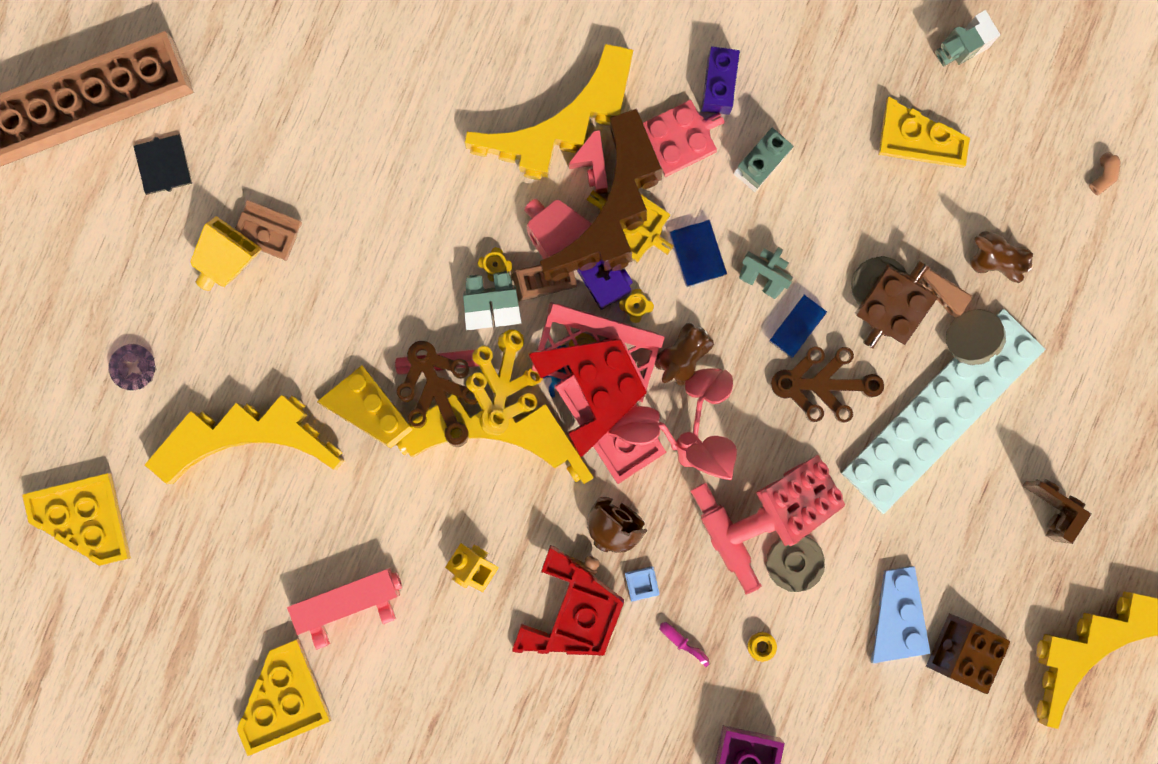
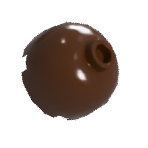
M598 498L590 510L587 528L591 538L594 540L595 547L606 553L608 551L623 553L634 548L647 532V529H642L645 525L644 521L636 512L623 503L618 508L611 504L612 498Z

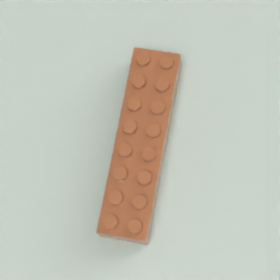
M166 31L0 93V167L194 93L172 37Z

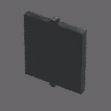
M180 134L162 139L155 137L154 141L133 146L146 195L165 190L171 192L173 188L192 184Z

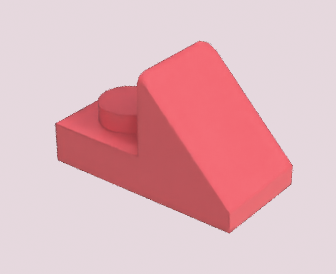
M600 130L594 131L569 163V169L592 166V169L587 170L589 187L595 186V192L598 194L607 193L608 190Z

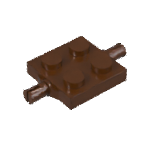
M919 260L911 274L899 272L889 265L886 266L855 312L857 317L869 323L873 328L863 342L865 345L874 349L882 335L892 337L906 345L938 299L935 293L925 288L920 282L925 272L930 268L926 263Z

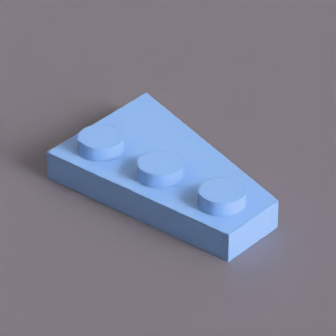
M915 566L885 570L883 573L879 601L880 609L875 629L876 637L871 663L930 654Z

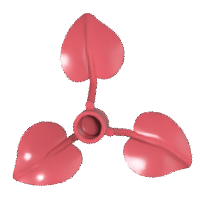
M707 368L695 371V374L685 381L687 394L698 398L693 433L685 432L680 435L677 441H675L666 425L659 422V412L645 406L631 408L608 431L609 436H615L624 442L634 445H646L659 437L661 429L671 443V449L677 450L678 461L681 465L694 467L715 477L732 480L737 458L735 444L728 438L721 436H710L702 442L698 436L703 401L706 400L712 404H719L725 401L733 389L732 375L727 370Z

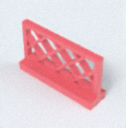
M550 302L537 351L557 348L570 339L577 346L579 344L575 337L585 331L592 333L596 342H600L597 335L607 337L602 341L621 339L647 390L659 348H662L665 338L663 335ZM552 322L563 324L569 336L554 343L549 334ZM569 327H573L579 330L572 333ZM548 339L551 345L545 348ZM625 343L631 344V345H634V346L631 347V348H629V349H627ZM639 348L651 350L648 362L637 367L630 353ZM532 365L531 370L537 372L534 365ZM567 366L563 368L566 373L555 371L549 374V376L564 380L571 373ZM645 369L644 375L642 377L640 371ZM645 395L639 400L640 402H643Z

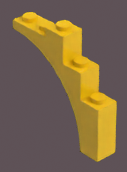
M605 44L599 65L588 85L562 111L536 126L515 132L485 134L467 131L465 138L466 149H470L471 154L481 157H487V153L498 155V159L504 162L515 163L516 159L520 160L519 170L524 173V177L534 180H541V176L548 178L555 145H559V149L576 153L577 149L580 150L585 143L590 118H595L596 123L610 125L609 118L621 113L634 50Z
M281 395L261 419L258 418L260 413L250 404L246 403L243 406L242 404L235 403L216 427L213 426L215 420L204 411H201L200 414L190 411L145 463V466L164 483L174 484L191 467L208 456L230 447L251 443H274L293 447L314 456L333 470H338L344 463V460L340 457L342 451L334 444L328 442L325 445L317 438L320 433L308 423L304 426L301 424L308 416L303 411L305 405L293 395L290 398Z
M1123 591V596L1119 598L1116 607L1117 614H1119L1118 620L1083 613V618H1080L1077 624L1078 641L1044 634L1043 640H1040L1037 645V657H1039V663L1049 666V671L1044 673L1042 686L1045 689L1044 696L1037 706L1039 723L1047 727L1059 729L1065 706L1074 689L1094 665L1109 653L1128 643L1158 636V598Z

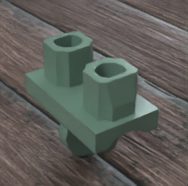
M778 247L774 253L765 248L761 252L760 256L769 262L748 251L742 262L744 265L739 279L753 285L759 273L769 279L762 291L776 299L784 288L788 290L793 277L774 266L777 265L785 270L789 262L780 258L783 249Z

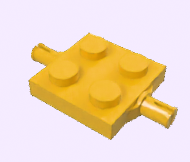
M594 190L587 198V201L598 207L600 211L607 201ZM643 195L641 197L647 209V221H644L643 225L636 229H623L632 251V260L637 264L645 252L652 248L653 245L666 255L674 247V245L660 236L662 227L671 214Z

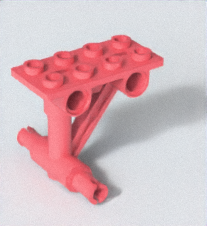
M819 455L788 470L783 474V478L758 490L756 494L763 507L759 508L756 514L734 524L724 506L718 505L707 486V482L690 491L703 513L701 514V520L710 535L713 547L719 552L728 571L730 570L736 574L745 595L758 590L762 585L749 564L751 563V557L743 544L744 541L764 532L771 533L777 531L784 546H792L845 507L843 495L835 486L829 475L827 465L821 460Z

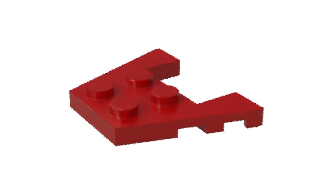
M621 339L528 353L540 378L569 365L594 415V419L568 432L580 457L584 456L647 393Z
M550 545L541 572L568 581V588L551 633L549 634L521 624L512 652L538 651V654L566 652L567 655L604 656L624 605V599L557 547Z

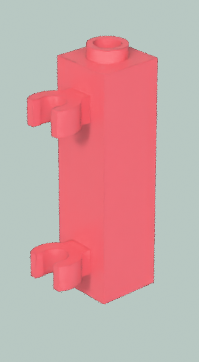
M391 568L293 604L287 607L296 634L299 635L310 630L314 646L318 650L330 644L323 625L375 605L378 608L382 624L394 621L396 617L389 600L400 596L399 589H402V583L398 573H392Z

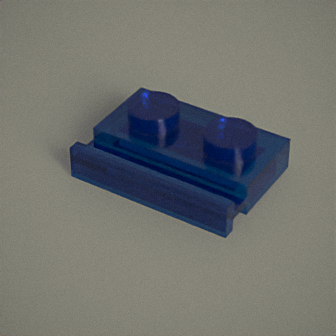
M710 219L669 232L686 288L727 275Z

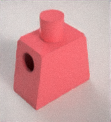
M533 199L524 209L532 218L527 223L528 237L543 259L562 251L577 240L592 224L560 200L553 201L545 208L538 199Z

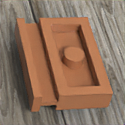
M247 200L235 229L261 247L262 252L287 261L302 222Z

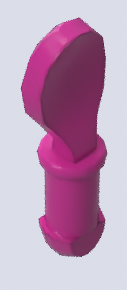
M664 622L660 624L659 630L677 646L678 650L683 649L689 652L705 667L710 665L709 658L702 650L686 644L688 638H684L669 623Z

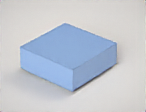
M653 566L624 572L631 602L660 595Z

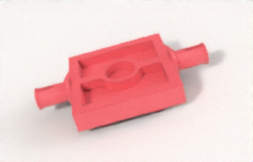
M689 100L644 122L643 125L664 176L667 177L716 153L717 148L710 137V130L724 124V119L721 117V113L718 112L704 120L698 114L692 100Z

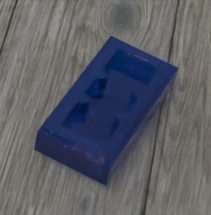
M804 294L769 339V342L792 359L826 315L827 311Z

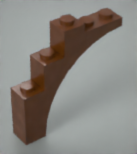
M637 108L609 118L610 131L616 148L617 162L614 182L608 199L596 220L577 240L562 251L540 261L545 281L564 279L570 272L578 269L581 271L589 270L600 261L604 271L610 269L618 271L627 267L629 262H632V251L623 229H636L643 225L644 221H647V209L638 189H649L662 180V168Z

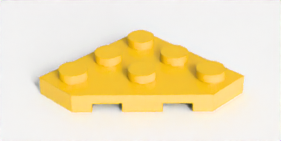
M111 473L22 494L29 524L53 536L55 540L70 549L86 556L98 566L131 558Z
M299 638L269 651L261 674L248 700L246 710L238 724L237 732L247 756H250L331 721Z

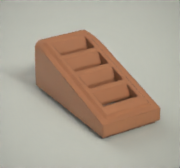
M540 265L518 269L512 273L518 302L577 287L574 271L564 278L565 283H561L560 280L553 281L554 285L552 286L549 285V281H545ZM536 274H539L542 288H538L535 279ZM524 277L528 278V283L530 287V290L528 291L526 288Z
M929 268L920 280L928 290L938 296L937 301L954 318L962 315L972 299V295Z

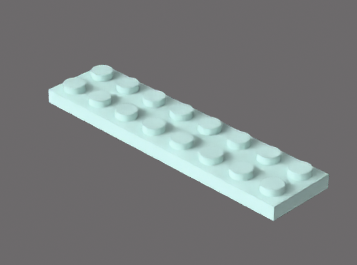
M1005 309L1000 310L996 314L1006 331V343L997 356L995 354L990 358L989 362L979 365L964 364L954 357L841 472L880 513L885 514L1046 350Z

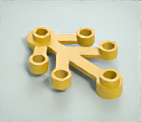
M515 329L505 331L498 338V346L503 352L499 374H497L491 363L493 358L491 349L487 346H481L474 350L472 358L479 365L483 374L474 373L466 380L467 388L473 392L483 411L480 417V426L483 431L491 435L502 434L508 428L509 419L522 412H530L537 407L536 397L531 393H526L518 398L517 403L504 409L507 396L528 385L535 386L543 380L537 372L529 368L521 377L510 382L516 352L524 344L523 335ZM480 352L484 353L485 360L480 357ZM530 373L535 375L536 380L531 378ZM474 378L479 381V387L474 384ZM487 382L494 393L493 401L490 400L484 389ZM525 399L529 401L530 407L525 404ZM493 416L497 418L498 424L494 422Z

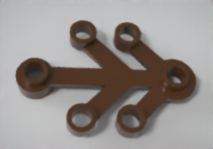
M417 341L408 349L407 358L411 367L404 383L400 384L397 388V395L401 401H412L415 397L414 387L423 371L427 382L416 409L412 410L408 415V421L414 428L425 426L427 422L426 414L434 397L447 426L445 438L448 444L453 447H462L468 442L469 432L463 423L457 421L445 392L464 399L470 405L477 404L478 401L476 398L471 400L466 397L470 391L467 387L438 377L433 366L451 371L456 378L462 379L469 374L468 363L463 359L454 361L437 355L436 349L431 343ZM421 350L427 352V356L424 359L416 357L417 353ZM457 365H464L466 367L463 373L455 372ZM404 388L411 389V394L408 397L401 396V391ZM414 415H422V421L420 423L412 422ZM460 429L462 431L461 436L453 438L451 436L452 430Z
M817 346L810 348L806 352V357L792 370H780L772 377L771 388L774 394L783 399L791 398L805 412V416L810 422L822 420L824 410L819 405H813L800 390H812L834 413L835 419L840 423L849 422L853 418V410L847 405H842L830 391H861L864 396L873 398L879 396L884 390V381L876 374L866 375L862 380L829 379L843 365L852 362L854 353L848 347L838 349L835 357L812 379L801 377L813 364H819L824 360L825 353L822 348ZM812 350L820 353L818 361L811 359L810 353ZM841 351L848 352L849 359L847 361L840 359L839 354ZM782 379L790 380L791 387L789 389L782 388ZM870 380L877 382V390L872 391L869 389L868 383ZM812 408L819 410L820 415L817 419H813L810 416ZM842 408L846 409L849 413L848 418L845 420L839 416V411Z

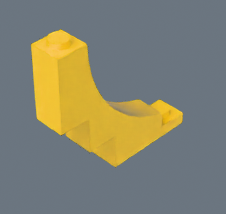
M451 395L448 397L457 421L467 427L469 439H489L516 445L542 458L553 468H557L568 460L571 465L566 469L575 482L581 480L585 484L594 478L546 404L517 423L513 418L509 419L508 428L505 432L499 435H491L483 431L480 426V417L483 411L470 417L457 396ZM438 405L428 410L425 426L422 428L412 427L413 430L396 444L403 455L409 453L411 457H415L428 449L448 443L445 438L447 426ZM419 416L412 422L420 423L423 419V416ZM493 416L494 422L498 424L497 418ZM454 429L451 432L453 438H458L462 434L460 429Z

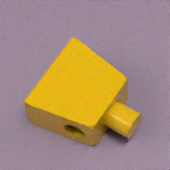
M214 217L204 225L190 261L191 265L201 272L195 281L196 284L206 291H210L215 283L225 287L260 253L262 248L219 217Z

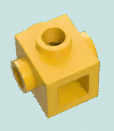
M462 543L459 544L445 566L447 570L454 574L452 577L454 582L464 588L470 585L481 592H484L499 567L486 558L489 553L474 544L470 548Z

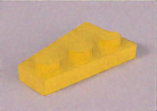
M888 96L878 155L959 168L966 166L970 137L940 122L937 123L921 115V112L913 108L909 109Z
M362 365L317 401L322 407L335 413L348 423L353 424L389 448H392L413 430Z

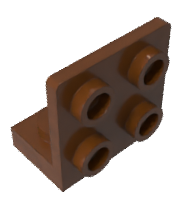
M1038 479L1036 481H1025L1022 485L1024 488L1061 511L1050 519L1047 525L1049 531L1045 536L1054 542L1073 544L1092 514L1084 509L1086 504L1074 496L1065 497L1059 493L1061 488L1047 479H1044L1043 482Z
M949 613L926 667L984 694H988L1006 655L1010 641Z

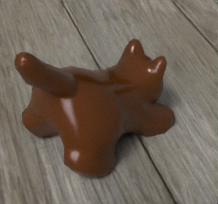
M984 231L974 238L978 252L971 258L970 265L975 272L987 273L988 271L997 270L1010 281L1020 283L1024 280L1023 273L1029 272L1033 268V253L1026 248L1008 244L1001 235Z
M686 323L682 327L675 344L657 354L655 367L658 370H664L662 375L663 383H668L674 378L676 384L685 386V381L695 374L697 361L714 346V341L708 338L705 328H695L692 323Z

